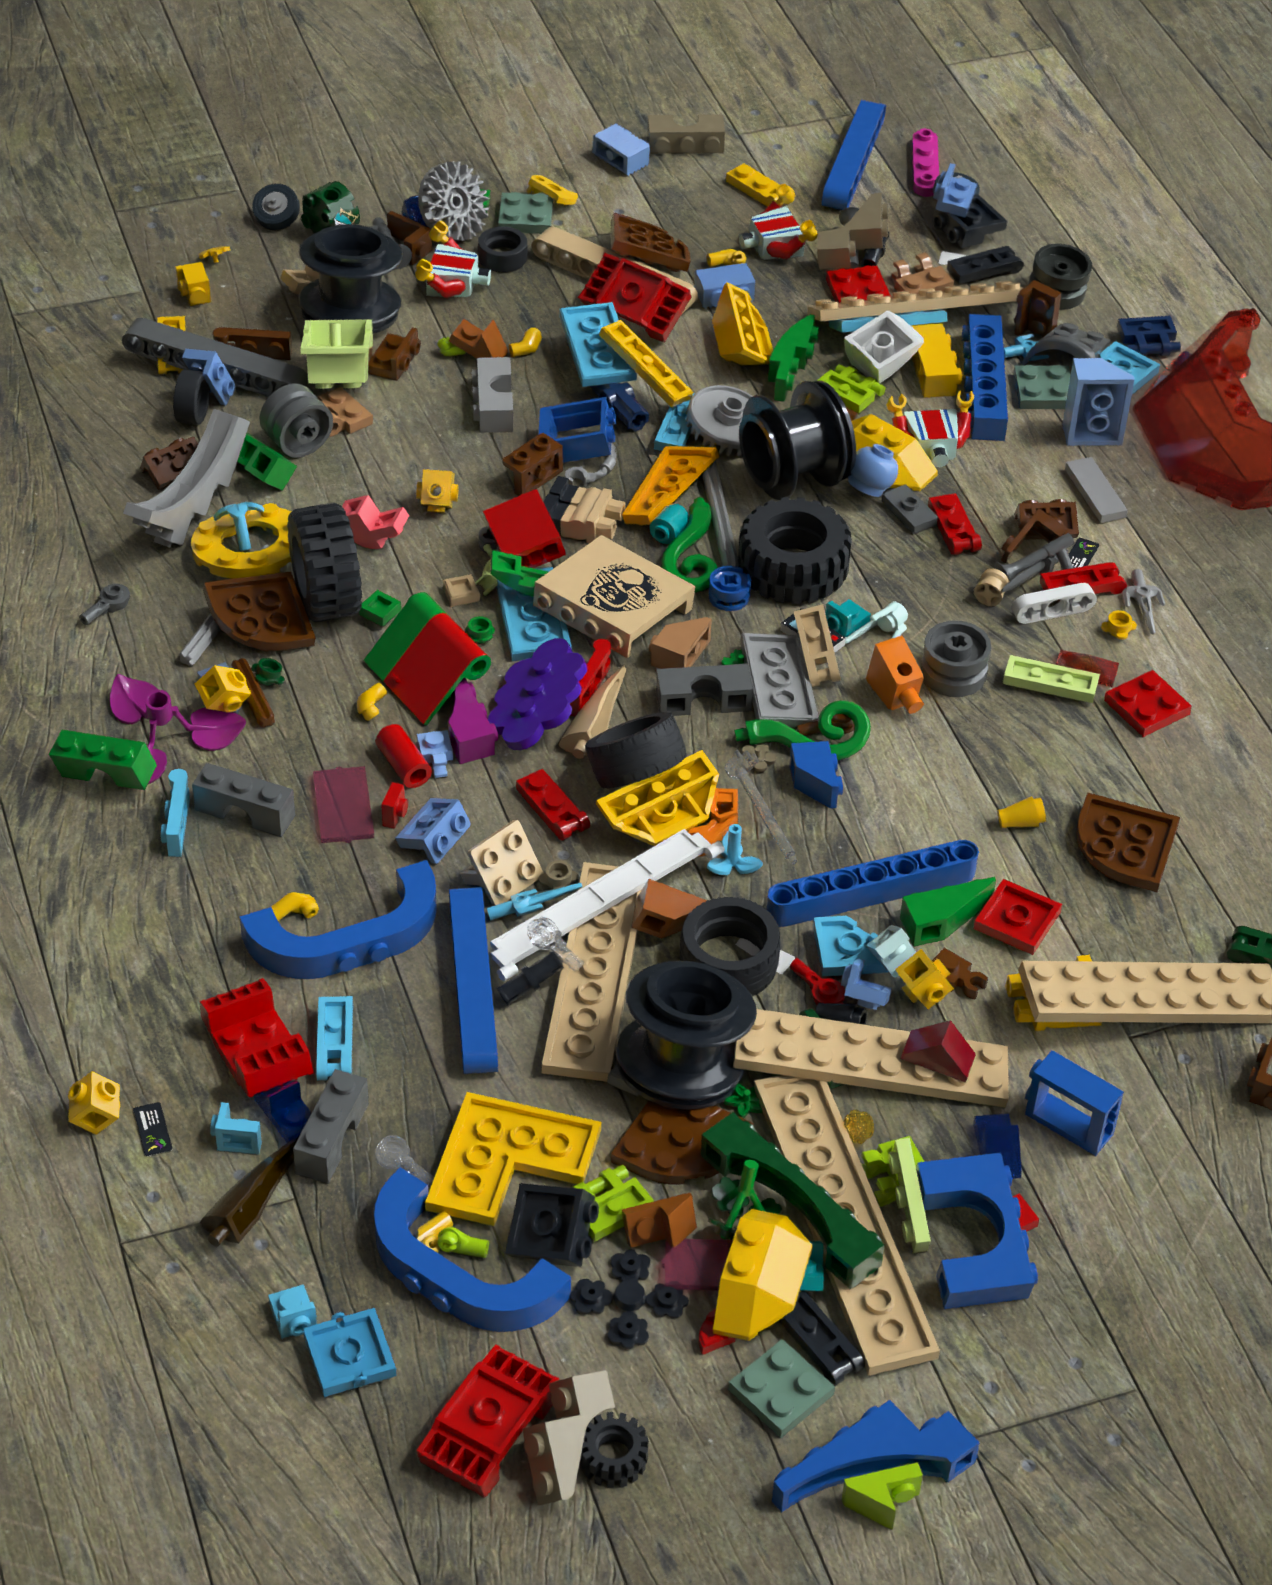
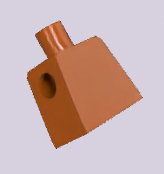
M901 635L875 644L866 676L867 682L888 709L894 710L904 706L910 714L918 712L924 706V702L919 696L924 677L905 639Z

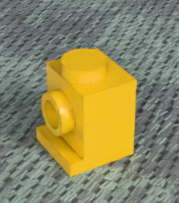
M202 262L175 266L178 290L182 296L187 297L189 305L210 303L209 279Z

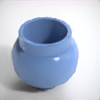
M873 444L872 447L866 446L856 452L855 466L848 477V482L865 494L874 497L882 496L885 489L894 484L898 475V464L893 458L894 453L880 444Z

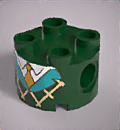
M339 181L329 182L302 197L303 214H301V222L305 228H310L314 234L335 225H359L358 206L353 207L351 202L355 198L348 188Z

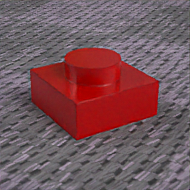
M392 782L381 804L382 826L395 829L399 818H404L407 813L409 801L405 798L403 784Z

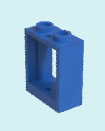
M606 397L540 408L539 434L545 433L563 446V463L611 455V443H615V432L612 425L616 424L614 408H609ZM601 425L599 432L557 438V432Z
M1052 1050L1043 1061L1038 1059L1030 1070L1029 1077L1032 1078V1081L1025 1094V1099L1028 1100L1025 1115L1096 1156L1114 1135L1124 1091ZM1049 1087L1092 1112L1091 1117L1048 1092Z

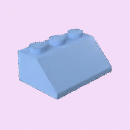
M1073 358L1062 424L1067 446L1123 444L1135 380L1133 375L1102 358Z

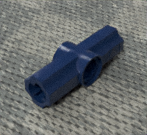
M628 382L590 386L599 398L606 397L609 408L613 407L616 416L634 432L643 429L644 425L649 421V413L635 399L633 388Z

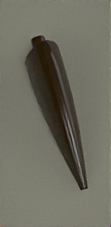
M300 1135L280 1147L254 1167L221 1197L201 1219L200 1225L211 1233L208 1236V1241L213 1246L218 1247L224 1240L239 1244L258 1222L270 1197L294 1160L293 1148Z

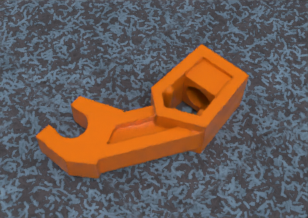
M716 788L710 811L711 821L707 825L688 830V833L691 836L699 833L710 844L721 841L729 830V826L738 824V789Z

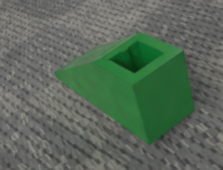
M996 878L976 879L967 883L944 886L935 890L921 893L916 892L903 896L900 920L913 947L945 940L978 914L994 893Z

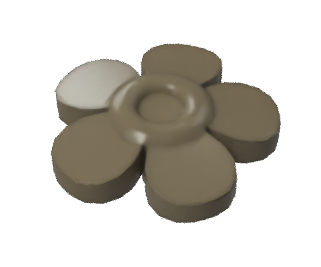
M760 743L756 748L751 745H746L742 748L743 756L740 759V763L746 768L754 765L755 771L762 772L767 769V765H773L776 762V755L769 752V746Z

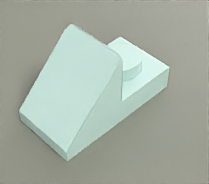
M894 925L889 926L866 945L893 977L899 976L895 969L916 953L915 949L908 942L910 939L902 928Z

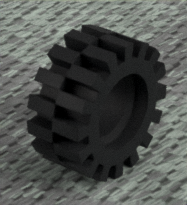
M607 1412L606 1420H603L599 1414L594 1417V1424L589 1422L585 1431L580 1457L581 1469H585V1476L588 1479L595 1475V1484L601 1486L603 1480H606L607 1488H614V1482L619 1481L622 1488L627 1486V1478L634 1483L638 1480V1473H644L648 1459L649 1441L648 1436H645L646 1430L643 1425L637 1428V1419L632 1417L627 1422L625 1413L620 1412L619 1419L613 1418V1412ZM616 1441L626 1445L628 1453L624 1457L611 1459L601 1455L599 1447L606 1442Z

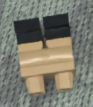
M562 476L556 478L549 494H547L543 501L560 536L577 540L586 539L587 543H591L600 535L612 539L616 532V520H623L622 514L625 510L624 501L612 499V490L605 488L600 490L596 487L586 489L570 485L569 478Z

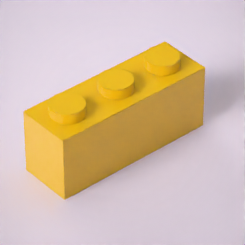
M943 323L911 325L924 338V343L912 356L923 397L956 396L957 385L962 383L961 368L956 367V352L951 351L950 334H946Z

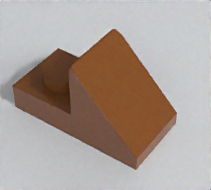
M463 319L449 339V342L476 359L506 357L508 354L507 346L494 320L483 331Z
M690 1192L622 1209L626 1240L631 1248L666 1239L671 1247L674 1248L697 1228L693 1198Z

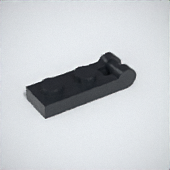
M1010 246L987 250L947 262L948 272L959 284L1008 271L1015 274L1024 267V262L1018 256H1015V252Z
M800 1290L794 1310L778 1321L821 1369L823 1376L836 1386L844 1381V1376L848 1373L856 1374L864 1369V1359L805 1290ZM838 1353L843 1359L836 1363L832 1356Z

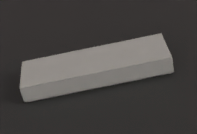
M1092 457L1066 462L1065 471L1100 523L1127 517V508Z

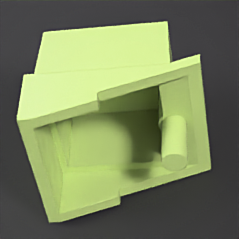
M372 319L305 320L301 354H306L308 383H315V388L318 389L332 388L334 383H343V388H360L362 383L368 380L369 348L373 346Z

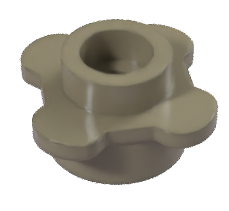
M564 861L549 863L546 867V873L539 876L540 884L548 885L552 889L569 886L572 882L578 880L577 872L572 871L571 866Z

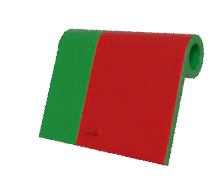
M425 592L414 594L407 600V603L364 658L366 664L424 725L429 724L463 678L469 680L479 679L485 675L491 666V658Z

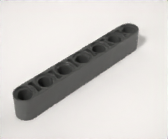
M140 317L135 319L122 336V344L129 352L158 361V358H161L168 365L189 370V368L182 359L185 349L216 351L234 381L235 386L268 397L277 389L288 384H301L305 387L308 384V375L302 368Z

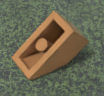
M704 617L665 625L659 635H654L649 645V652H652L651 665L659 669L692 667L710 642L712 619Z

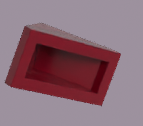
M950 1020L911 1030L900 1059L966 1083L976 1053Z

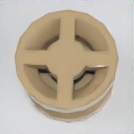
M998 569L985 570L974 588L976 599L987 606L998 605L1005 593L1002 592V588L1009 583V579L1005 573Z

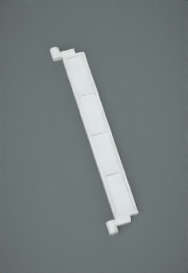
M683 829L490 942V946L494 950L491 953L492 959L501 967L497 970L499 978L504 982L518 974V968L515 963L640 891L648 879L657 881L705 853L707 858L713 859L725 851L724 845L720 841L710 844L701 834L696 833L691 836Z

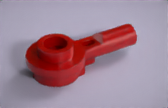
M799 958L791 962L790 969L810 985L812 998L816 1005L820 1002L842 1003L844 1001L845 988L841 986L840 982L830 978H820Z

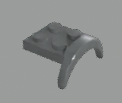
M1063 323L1039 340L1028 351L1022 365H1027L1036 353L1049 349L1066 351L1077 358H1099L1100 353L1110 346L1111 340L1103 338L1104 335L1099 332H1085L1079 330L1078 326L1074 324Z

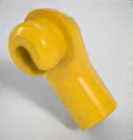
M727 249L707 254L706 260L709 267L721 264L728 266L745 263L746 255L742 251Z
M531 327L525 332L521 342L509 344L511 357L536 352L542 340L541 332L537 328Z
M381 683L374 684L357 699V711L359 715L362 713L367 721H370L379 714V709L374 704L387 694L385 687Z
M297 892L288 893L271 906L278 921L290 912L304 914L305 918H312L319 910L316 900L311 895Z

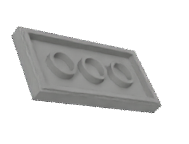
M742 633L740 644L742 654L744 655V664L749 666L753 686L752 702L756 719L775 720L789 727L818 721L819 716L800 637L797 635Z

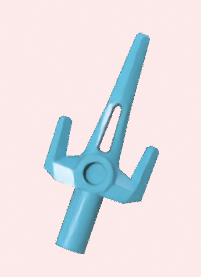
M1034 334L1016 337L1014 346L1004 347V358L1019 355L1025 358L1028 351L1038 342L1026 340L1034 337ZM1033 355L1029 361L1049 358V355Z
M577 883L536 894V889L511 896V901L487 908L490 920L516 913L517 916H522L543 908V905L540 903L582 888V884Z

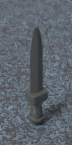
M1056 554L1045 558L1015 576L1002 588V592L1018 587L1038 573L1052 572L1054 565L1059 562Z

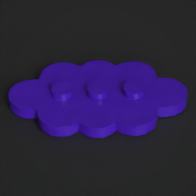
M555 638L542 643L536 648L532 658L521 660L508 669L505 674L507 684L502 686L495 694L494 699L497 706L488 716L489 723L495 724L498 735H502L508 748L512 750L528 749L540 740L544 730L556 728L569 718L572 712L570 703L580 695L582 687L579 681L587 672V664L582 655L573 653L567 640Z

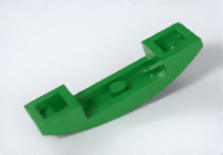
M492 550L491 575L508 587L534 597L535 581L548 572L521 566V556Z

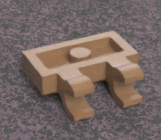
M925 252L916 255V259L920 264L914 266L916 273L912 275L905 260L893 262L897 271L892 273V277L895 280L894 288L898 292L909 291V294L915 293L918 295L921 289H935V291L945 292L944 287L954 286V280L941 266L933 267L930 256Z
M342 387L318 396V400L333 415V427L329 437L335 436L343 430L351 434L373 424V415Z

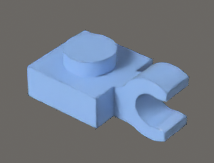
M448 730L417 734L418 749L426 761L432 763L434 777H446L447 761L453 760V750Z

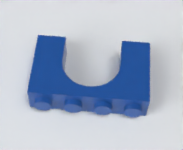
M1001 1153L918 1162L916 1172L924 1210L949 1207L972 1208L985 1215L992 1222L998 1234L999 1244L986 1254L941 1260L936 1278L944 1309L1028 1299L1034 1284L1038 1282L1037 1268L1034 1262L1029 1261L1027 1254L1029 1250L1028 1234L1025 1229L1021 1230L1018 1220L1020 1218V1204L1017 1197H1012L1010 1189L1012 1185L1011 1170L1008 1165L1004 1166Z

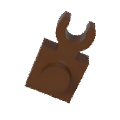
M943 948L932 960L934 962L936 959H939L951 973L946 979L954 989L957 986L962 988L964 995L970 999L975 1000L978 995V988L973 985H978L983 989L987 987L988 977L985 974L971 972L972 963L946 948Z

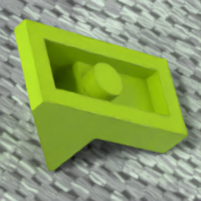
M918 1462L844 1479L841 1498L843 1505L889 1529H893L896 1514L893 1501L903 1503L913 1499L915 1496H919L923 1474Z

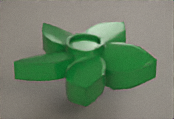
M738 1083L735 1089L736 1095L724 1100L725 1105L738 1106V1116L743 1119L748 1115L749 1111L763 1113L754 1087L747 1090Z

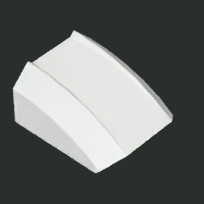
M886 311L844 337L845 353L852 366L854 365L865 377L871 376L877 379V383L880 384L900 369L924 343V338L904 319L890 311Z

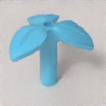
M253 502L230 504L219 509L213 516L215 521L226 514L234 518L240 551L251 549L245 513L248 510L264 512L262 505Z
M730 825L729 830L721 841L725 848L721 855L725 859L714 858L708 862L707 868L713 873L729 875L732 867H735L740 874H749L763 866V862L758 858L752 856L742 858L740 856L743 852L741 845L742 828L740 825Z

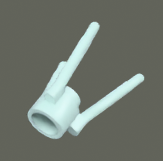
M896 601L890 603L884 609L872 615L869 623L846 637L845 644L855 640L876 625L885 632L894 631L895 633L892 638L901 636L907 629L904 625L908 618L906 609Z

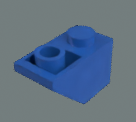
M829 742L791 743L789 767L794 788L829 808H837L838 795L843 794V782L841 776H836L838 769L836 753H831Z

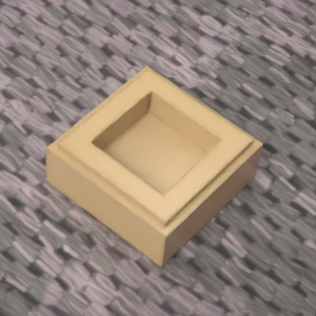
M472 574L443 580V588L451 607L480 601V593Z

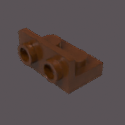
M1035 280L1026 288H1022L1016 298L1018 307L1014 318V334L1021 336L1026 330H1030L1045 337L1054 330L1058 323L1061 292Z
M412 327L406 337L388 333L368 362V374L398 381L402 373L408 370L414 355L417 356L420 351L421 340L418 339V329Z
M540 433L502 459L503 465L514 473V493L520 496L537 489L563 471V446L545 433Z
M194 436L185 440L184 438H179L161 450L154 448L148 451L143 456L140 466L142 473H149L158 490L169 486L187 465L198 446V442Z
M1055 499L1047 503H1039L1037 500H1026L1019 503L1014 512V517L1018 519L1019 526L1028 513L1033 516L1040 508L1049 516H1056L1062 521L1063 526L1067 528L1065 534L1069 533L1072 538H1077L1079 535L1076 502H1067L1065 499ZM1033 531L1025 538V540L1043 539Z

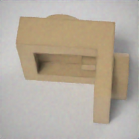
M305 266L304 271L283 269L280 280L288 286L291 292L299 294L306 285L319 279V273L308 266Z

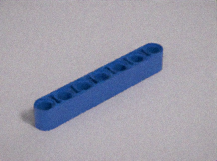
M860 101L825 184L822 206L841 210L850 206L883 125L886 104Z
M957 840L773 885L768 891L766 909L774 917L778 927H786L814 920V917H827L901 899L903 896L916 892L921 893L944 886L966 883L975 877L979 850L975 843L971 841Z
M482 887L449 889L463 1074L498 1072V1053Z

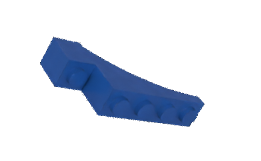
M888 1400L880 1407L873 1406L868 1409L861 1417V1420L850 1428L848 1426L841 1428L834 1435L832 1441L822 1448L817 1446L810 1450L803 1461L794 1468L787 1467L783 1469L774 1479L771 1502L783 1512L806 1497L826 1488L844 1483V1479L918 1462L923 1476L940 1477L948 1483L976 1463L980 1442L949 1411L938 1419L935 1417L930 1418L919 1430L891 1400Z

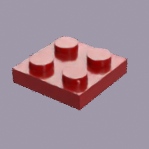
M878 266L827 271L826 273L827 284L834 300L838 303H841V298L857 297V299L867 300V295L883 294V296H890L891 298Z
M1154 670L1106 691L1104 701L1142 737L1190 715L1192 705Z
M1003 879L975 919L973 929L1033 955L1060 915L1062 904Z

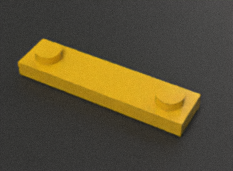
M622 320L601 328L599 336L671 408L691 399L694 392Z

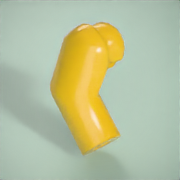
M442 1211L417 1229L416 1239L438 1253L440 1250L437 1243L439 1232L444 1228L453 1226L451 1217Z

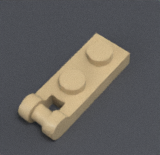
M818 605L794 611L811 686H819L820 682L832 680V682L840 681V673L824 606ZM828 663L829 668L816 669V665Z

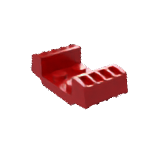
M604 253L578 298L584 305L613 302L619 317L644 327L649 337L665 343L692 296L690 289L673 282L662 274L625 258H618Z
M264 978L200 1001L201 1018L211 1035L216 1049L238 1086L241 1085L249 1098L254 1096V1094L262 1091L266 1092L270 1088L278 1085L281 1086L283 1083L291 1080L295 1081L299 1077L314 1073L309 1050L299 1033L291 1036L275 1010L272 989Z
M495 1344L485 1358L477 1362L435 1418L431 1430L416 1450L420 1462L486 1498L500 1480L499 1464L522 1433V1428H526L533 1416L543 1420L552 1407L549 1383L559 1381L560 1378L545 1372L542 1368L532 1365L529 1361H525L514 1353H510Z

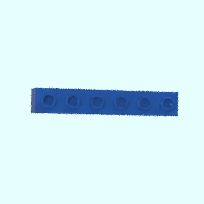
M969 314L968 325H963L962 341H966L963 343V358H967L964 359L963 374L968 375L965 376L964 383L965 402L969 401L970 391L974 394L973 403L968 408L970 410L968 413H971V439L1005 441L1008 410L1002 316Z

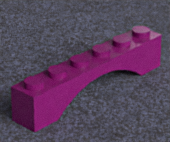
M463 678L450 695L454 704V710L448 722L452 750L459 764L495 755V742L498 741L496 726L494 723L490 724L487 720L486 708L482 702L478 703L473 683H468L466 678Z

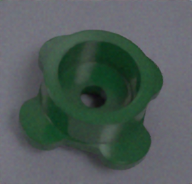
M263 658L251 666V670L256 674L255 680L263 685L271 686L274 683L281 685L285 681V678L281 676L282 665L274 659Z

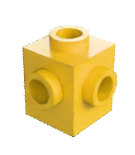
M423 469L422 482H417L416 498L421 499V505L428 506L427 511L445 513V508H452L453 501H458L459 485L454 484L455 473L452 471ZM441 487V493L438 496H434V490Z
M214 665L195 683L206 709L234 712L251 695L246 684V678L239 669Z
M922 949L895 969L905 982V985L902 987L905 994L913 1003L920 1000L927 1009L940 1002L954 989L946 979L951 973L939 959L932 962Z
M93 1071L81 1080L76 1081L69 1088L68 1122L95 1135L100 1133L119 1119L120 1085Z

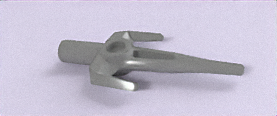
M1135 569L1131 572L1134 586H1128L1122 591L1126 607H1129L1130 597H1134L1135 601L1139 603L1149 631L1153 635L1156 631L1151 597L1156 596L1162 606L1165 605L1162 591L1156 586L1146 585L1142 570ZM1144 603H1147L1148 611L1145 609Z

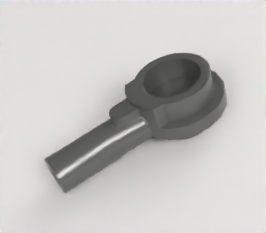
M116 583L104 587L100 592L101 600L79 616L80 621L84 625H88L100 615L124 609L130 599L129 589L124 585Z

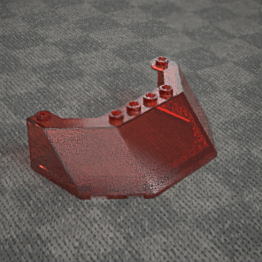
M1246 308L1226 313L1169 363L1133 406V411L1169 481L1180 484L1183 481L1195 486V491L1213 499H1216L1218 496L1232 502V507L1239 510L1272 507V422L1264 420L1259 416L1239 380L1249 374L1251 361L1247 354L1252 332L1259 327L1261 321L1255 308Z

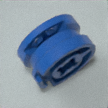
M722 566L715 569L711 573L709 580V601L711 604L724 611H736L744 608L750 600V575L743 573L744 569L737 566ZM723 602L729 603V606L723 605L722 603H723ZM733 602L740 603L738 605H732Z

